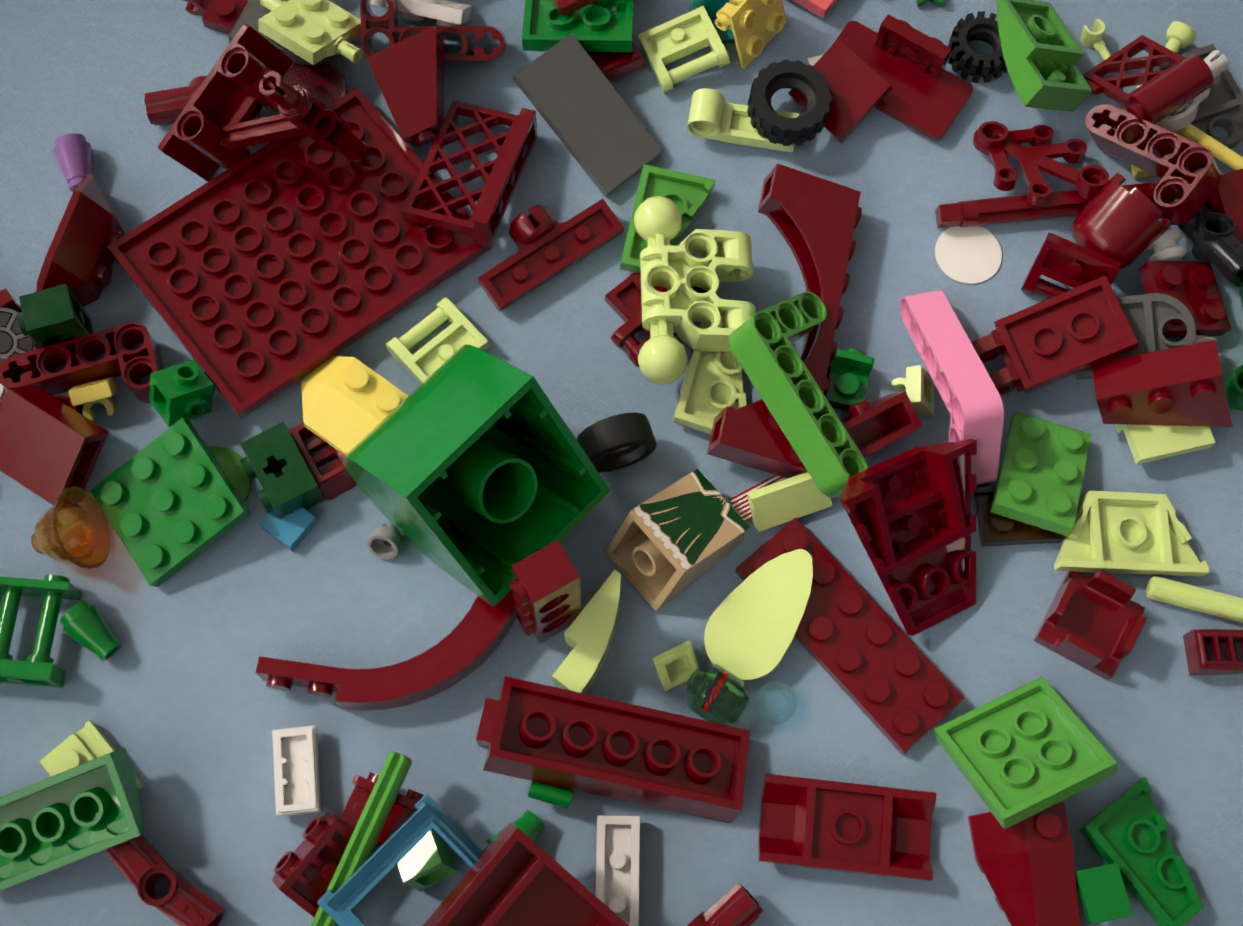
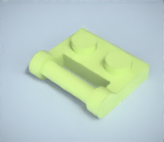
M704 6L638 34L639 43L663 93L674 89V84L718 65L721 68L730 64L727 51ZM705 47H710L712 52L667 71L665 65Z
M446 297L436 304L437 309L399 339L394 337L385 344L391 355L420 384L429 378L463 345H472L483 351L489 348L488 340ZM446 320L452 323L413 355L409 351Z

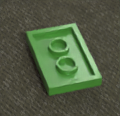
M1015 411L1009 424L990 512L1069 537L1075 525L1091 434Z

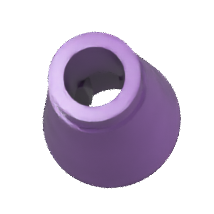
M78 133L65 134L55 140L56 146L53 149L54 155L72 192L79 182L82 181L85 173L92 174L91 144L86 141L84 135Z

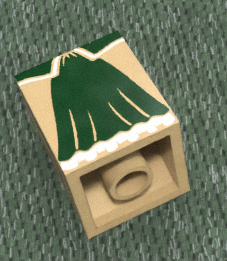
M696 469L633 508L605 550V553L657 612L734 550L750 527L716 490L715 486Z

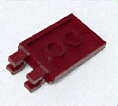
M1106 275L994 322L996 329L991 331V334L971 342L982 363L993 360L1001 354L1006 367L989 374L1000 395L1011 392L1015 387L1018 393L1024 391L1025 394L1138 348V341Z

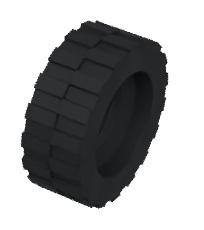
M789 59L782 60L779 63L773 62L767 68L760 70L758 77L754 78L752 82L747 109L748 117L751 118L750 123L753 129H757L758 134L762 138L765 137L774 144L779 143L783 144V146L796 144L798 146L804 144L805 141L809 140L810 142L817 133L823 130L832 102V95H830L831 87L825 81V76L821 72L816 71L815 67L810 64L806 65L803 61L798 60L796 62L789 61ZM784 88L801 92L807 100L806 111L796 118H788L777 114L771 104V98L774 93Z

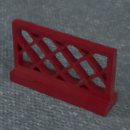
M453 100L402 209L403 218L474 235L476 244L490 247L538 136L536 111L522 108L519 115H514ZM458 115L473 118L476 123L459 129L455 121ZM498 124L510 127L508 132L496 137L488 129ZM482 131L487 140L470 147L465 138ZM459 141L464 150L446 156L442 150L443 147ZM493 149L497 154V158L482 165L476 156ZM470 159L475 168L457 174L452 165ZM446 168L451 178L433 184L430 175ZM481 177L485 182V186L469 193L464 183ZM457 186L463 196L445 203L439 193ZM432 196L439 205L427 211L416 208L419 201ZM469 205L473 211L469 221L455 218L451 214L452 211Z

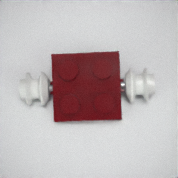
M1169 228L1146 249L1154 251L1155 254L1149 258V262H1146L1138 269L1146 294L1159 293L1172 296L1188 308L1195 322L1196 335L1194 344L1216 340V338L1209 336H1222L1231 330V326L1211 265L1201 261H1180L1187 254L1188 250L1185 246L1177 245L1183 237L1182 232L1173 231L1172 228ZM1171 320L1164 325L1162 333L1164 337H1185L1187 329L1181 321Z

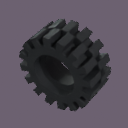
M978 11L975 18L973 13L966 15L965 20L961 18L954 27L948 43L951 52L947 61L948 64L953 63L951 69L955 73L960 69L962 70L961 78L966 80L967 76L971 75L973 76L972 82L978 83L980 77H983L984 83L991 81L992 77L998 79L1003 72H1006L1007 67L1002 53L998 22L995 20L997 14L991 13L989 18H985V11ZM974 40L984 41L992 46L994 53L987 55L977 53L969 47L968 43Z

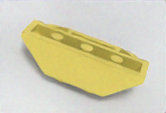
M333 356L311 371L301 381L304 426L343 455H346L408 397L406 393L355 357Z

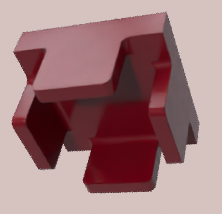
M1098 570L1092 577H1086L1079 572L1068 571L1033 641L1108 681L1113 677L1121 659L1131 653L1147 620L1146 617L1142 616L1145 607L1130 600L1136 591L1135 588L1103 571Z

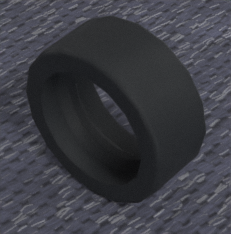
M637 412L614 415L597 421L585 428L577 437L578 443L599 473L610 472L635 464L648 457L657 446L648 418L645 414Z

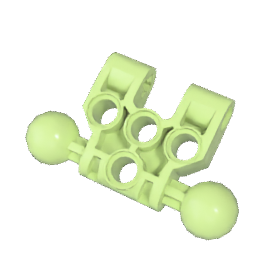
M655 196L647 198L640 204L634 215V225L637 233L647 242V248L640 253L642 326L650 331V339L639 350L638 364L641 373L650 382L665 385L679 379L685 372L688 363L684 345L674 337V333H677L678 337L694 351L731 352L732 350L729 346L730 334L756 313L755 306L750 302L725 300L719 298L716 294L719 282H740L752 277L753 261L750 235L737 231L695 229L679 246L670 245V241L681 230L682 216L679 207L671 199ZM690 253H698L704 258H695ZM653 286H662L667 289V292H659ZM692 287L702 288L706 293H697ZM692 322H702L708 328H698Z

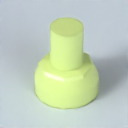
M1174 21L1167 29L1165 38L1168 42L1165 47L1178 53L1180 49H1186L1191 45L1197 34L1189 25Z

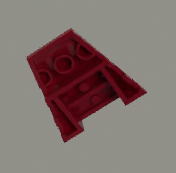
M969 439L912 448L850 476L841 495L840 501L908 635L915 636L976 604V551L971 550V534L976 532V515L971 514V492H976V474L971 473V456L977 455V440Z

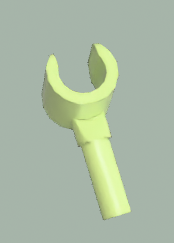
M1095 19L1092 31L1086 25L1083 26L1080 41L1087 48H1095L1103 60H1106L1111 56V53L1102 40L1105 24L1103 21Z

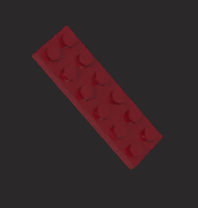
M794 518L736 567L735 572L744 581L766 562L784 553L797 549L809 552L813 565L811 592L794 637L903 755L957 706L964 697L797 518Z

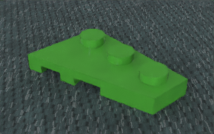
M643 164L620 269L641 273L640 253L647 248V242L638 235L634 225L635 211L640 204L649 197L661 196L671 199L679 207L682 216L681 230L670 241V245L677 246L713 190L716 180Z

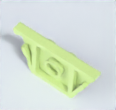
M1089 490L1082 496L1077 508L1074 529L1069 537H1065L1054 563V571L1097 572L1100 570L1105 573L1203 577L1210 573L1206 561L1200 562L1189 545L1188 541L1192 537L1184 524L1178 521L1175 514L1176 511L1167 495L1153 493Z

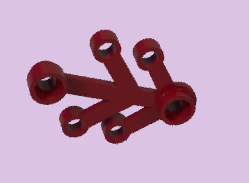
M989 121L980 125L979 129L974 133V147L978 151L989 155L994 166V186L1001 191H1010L1015 188L1018 172L1010 167L1006 155L1017 159L1029 186L1026 199L1033 206L1040 207L1046 205L1049 202L1052 191L1051 186L1044 181L1040 170L1075 185L1078 194L1086 200H1092L1109 181L1108 172L1100 166L1089 165L1078 171L1053 160L1054 158L1063 157L1068 163H1081L1085 158L1087 145L1078 139H1070L1066 143L1051 144L1054 131L1047 125H1036L1030 129L1008 131L1007 127L1002 123ZM1030 142L1033 147H1024L1019 144Z

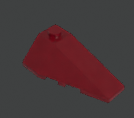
M1059 802L1005 830L991 812L968 816L975 861L981 873L985 874L996 895L995 900L1001 911H1004L1011 926H1081L1073 846L1064 802Z

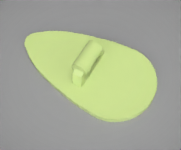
M797 549L766 562L737 586L712 613L706 624L704 644L710 661L717 669L726 671L730 674L729 677L734 679L754 680L767 675L780 663L794 638L810 596L813 565L809 552Z

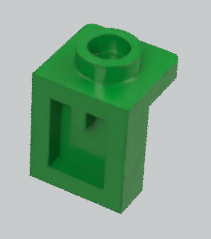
M852 348L836 350L829 372V377L831 378L830 387L825 396L833 408L848 411L850 406L864 400L869 375L874 365L875 359L873 357L866 356L864 352Z

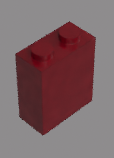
M34 384L8 388L7 392L0 399V471L55 507L80 500L109 432Z

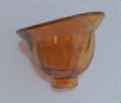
M73 486L61 491L54 506L40 517L31 537V543L39 554H45L58 562L73 563L81 568L92 569L102 565L108 557L110 550L109 528L96 500L84 489Z

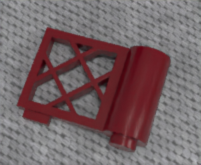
M1141 35L1083 74L1084 79L1092 89V94L1097 96L1103 93L1126 107V112L1133 114L1139 119V123H1142V119L1153 124L1158 123L1214 84L1212 71L1202 58L1197 55L1184 58L1144 35ZM1142 50L1149 53L1146 57L1132 58ZM1171 65L1165 70L1153 72V68L1156 66ZM1145 68V73L1127 75L1128 70ZM1119 72L1118 77L1102 79L1108 73ZM1142 85L1130 94L1123 91L1124 87Z

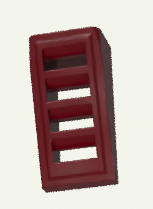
M304 422L289 430L315 482L327 500H332L357 486V483L343 464L342 458L345 455L330 446L312 456L311 454L329 444L319 437L305 445L304 441L316 434L304 426ZM338 457L340 458V459L336 460L335 462H333V463H331V464L327 465L326 467H324V468H322V469L319 470V467H321V466H323V465L329 463L330 461H332V460H334V459H336V458H338Z
M1196 629L1183 635L1189 676L1243 674V662H1238L1235 642H1240L1243 655V630ZM1226 642L1229 661H1223L1220 643ZM1206 643H1211L1214 661H1209Z

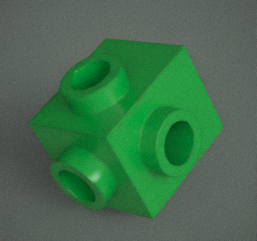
M194 359L150 373L149 402L169 427L182 417L190 420L212 412V400L216 387Z

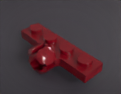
M603 198L566 222L559 223L555 221L545 206L536 205L528 208L531 213L529 216L526 217L524 213H520L510 223L509 235L518 246V252L478 277V283L499 312L623 233L624 227Z

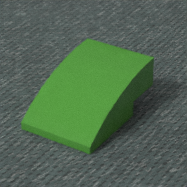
M997 0V21L1003 57L1009 76L1024 106L1074 112L1090 95L1092 89L1075 65L1082 58L1084 52L1052 4L1037 0Z

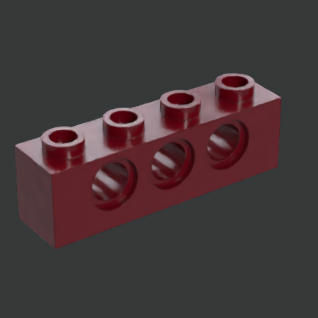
M556 540L511 566L514 580L509 585L513 591L511 595L515 602L516 618L527 637L534 633L539 643L570 627L582 611L580 576L559 541Z

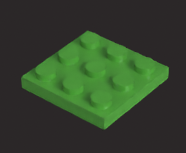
M1043 676L934 729L935 738L1004 830L1117 774V762Z

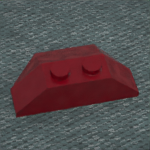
M85 173L82 181L79 182L73 191L44 259L37 280L36 290L37 292L67 284L83 307L98 300L103 287L109 285L115 259L107 246L125 235L105 194L92 174Z

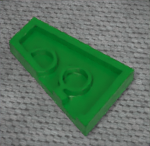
M1143 777L1079 830L1107 864L1118 863L1124 885L1158 926H1183L1203 908V904L1182 857L1176 855L1166 833V829L1169 828L1162 813L1158 814L1149 794L1152 790L1146 777Z

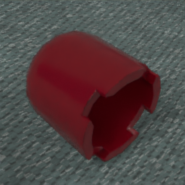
M1116 173L1077 215L1072 223L1071 232L1076 244L1120 261L1121 266L1119 270H1122L1159 239L1173 223L1165 218L1159 221L1157 218L1163 212L1137 187L1131 189L1127 185L1124 188L1121 184L1126 179L1121 174Z

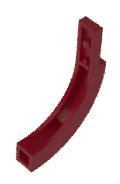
M511 590L495 607H492L477 596L468 613L449 635L424 653L407 661L373 669H348L259 656L255 673L263 681H267L266 687L276 690L291 691L292 685L308 687V693L323 697H331L332 692L336 691L335 702L341 709L383 710L416 703L441 693L460 682L482 665L497 649L516 619L515 602L511 595L513 591Z

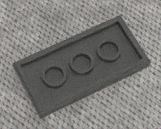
M572 33L514 75L513 80L604 197L642 169L643 164L647 165L663 152Z

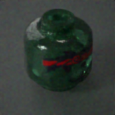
M711 664L704 671L698 668L695 669L684 687V690L689 692L687 698L688 708L704 720L723 725L726 722L733 724L739 718L749 700V696L745 694V682L718 664Z

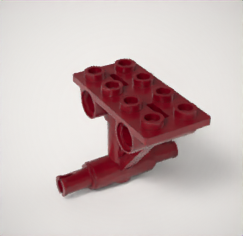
M246 23L241 26L158 145L160 151L206 181H210L220 166L228 170L250 156L249 146L306 134L328 151L340 152L354 164L364 160V158L356 153L357 149L366 156L368 154L367 144L352 134L351 126L348 122L304 87L299 85L292 86L286 81L283 76L292 65V60ZM262 106L270 111H279L281 113L253 120Z

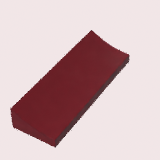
M505 676L502 682L483 770L730 824L742 811L750 730Z

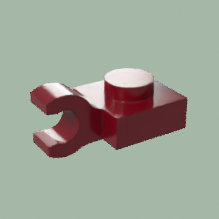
M183 0L188 2L185 8L187 12L203 16L204 27L230 35L248 3V0Z

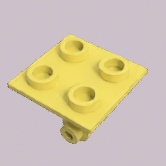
M729 0L730 3L727 2L716 13V26L722 31H726L728 28L733 32L742 69L745 70L761 54L763 48L786 24L782 0Z

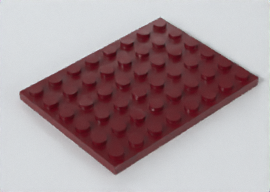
M358 88L328 107L348 122L351 126L352 134L367 144V156L358 149L356 150V153L364 158L362 162L354 164L340 152L328 151L307 134L273 141L107 246L114 259L203 372L211 379L240 419L259 408L492 248V244L490 247L476 244L474 235L403 218L402 209L424 163ZM433 173L430 175L433 184L440 182ZM447 190L439 193L445 203L454 200V197ZM432 196L419 201L416 208L427 211L439 205ZM462 207L451 212L455 218L467 221L471 218Z

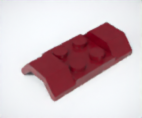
M765 774L759 819L758 861L804 868L932 881L933 869L930 860V835L936 793Z

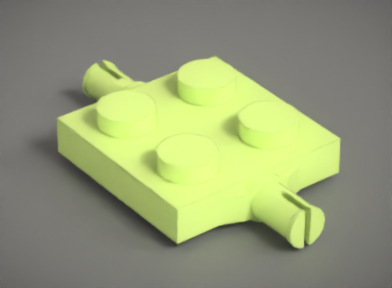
M260 0V5L271 12L258 19L259 32L310 64L315 65L322 59L336 54H341L354 64L362 59L363 50L350 43L361 35V19L329 0H289L287 2L281 0Z

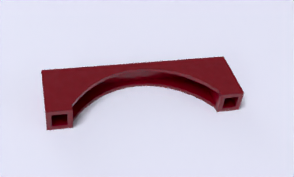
M777 163L764 179L758 213L766 215L791 248L800 267L806 292L809 291L816 294L826 307V319L807 333L803 352L800 356L826 396L831 382V378L827 376L828 366L834 359L837 350V342L833 341L835 329L840 325L844 312L843 307H840L841 296L845 293L850 280V274L846 273L847 264L851 260L856 247V241L852 237L862 215V208L858 207L861 192ZM762 399L738 409L727 406L714 418L707 451L708 455L784 478H791L807 472Z

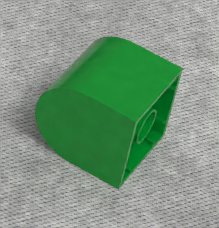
M466 344L456 351L342 458L345 468L361 490L418 550L492 607H495L512 590L509 585L514 580L512 565L556 540L560 542L611 491L534 376L475 346Z

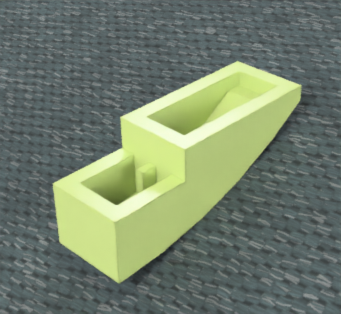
M615 569L564 633L565 643L573 649L552 675L553 685L557 688L586 694L606 659L615 632L620 603L621 574Z

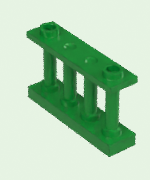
M48 574L44 576V580L0 576V594H4L0 610V683L63 688L66 671L53 664L54 659L50 658L62 599L81 600L82 592L70 583L69 578L60 575ZM21 595L45 597L33 655H28L27 661L12 660L13 656L9 654Z

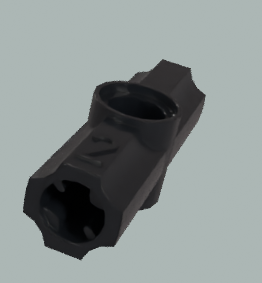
M1181 198L1173 200L1170 204L1178 202ZM1204 204L1193 219L1183 225H1178V227L1193 242L1191 253L1197 260L1214 264L1230 283H1233L1236 287L1243 286V243L1233 234L1235 222L1226 214L1212 212Z

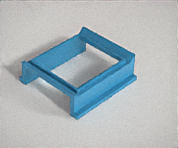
M426 793L414 805L418 810L335 893L329 889L317 903L339 926H366L351 909L432 828L471 868L484 852Z

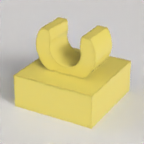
M114 376L76 385L68 391L72 405L84 404L83 416L91 421L95 419L93 405L95 403L103 404L108 416L116 412L115 402L110 398L118 391Z

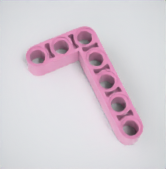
M942 290L902 297L900 304L903 323L951 415L948 443L969 439L977 440V455L971 456V473L976 474V485L996 481L1004 422L1003 403L997 388Z

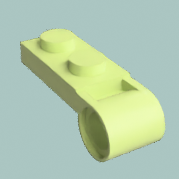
M704 88L696 90L692 95L687 130L696 137L786 152H793L795 145L783 146V144L771 143L765 137L762 138L758 134L757 129H753L750 123L751 118L748 117L747 113L748 106L725 102L724 95L719 91ZM774 110L777 114L784 117H799V113Z

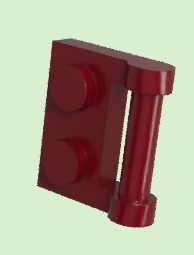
M1048 232L1022 284L1021 291L1028 294L1036 292L1048 298L1069 291L1064 287L1040 278L1041 275L1072 288L1079 287L1106 275L1111 286L1120 269L1121 262Z

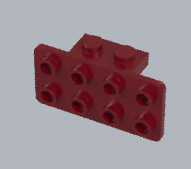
M889 14L880 24L878 33L857 21H850L837 37V39L839 38L892 85L893 89L875 108L934 141H939L943 138L973 92V86L970 83L944 70L951 52L950 47L944 45L939 39L929 37L916 30L906 21L898 20Z

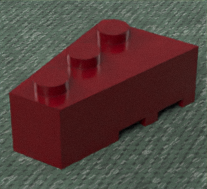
M1216 340L1109 360L1092 366L1096 400L1103 424L1233 427Z

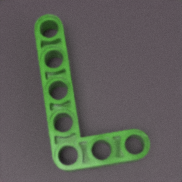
M807 291L758 311L730 334L729 346L819 490L827 497L837 498L842 495L848 478L868 469V465L792 345L793 342L799 340L823 322L827 316V310L823 301L816 294Z

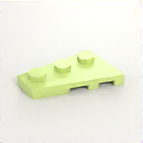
M700 322L698 328L706 329L708 327ZM692 349L672 422L711 434L714 418L727 406L738 409L747 405L746 393L743 391V368L732 351L710 352L694 351Z

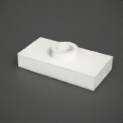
M314 725L272 730L276 816L284 817L321 812L317 727Z

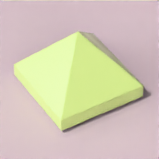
M686 641L652 658L665 692L702 674L690 641Z

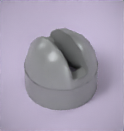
M381 524L372 531L367 541V547L378 558L392 559L396 557L402 545L403 537L396 526L391 525L389 527L386 524Z

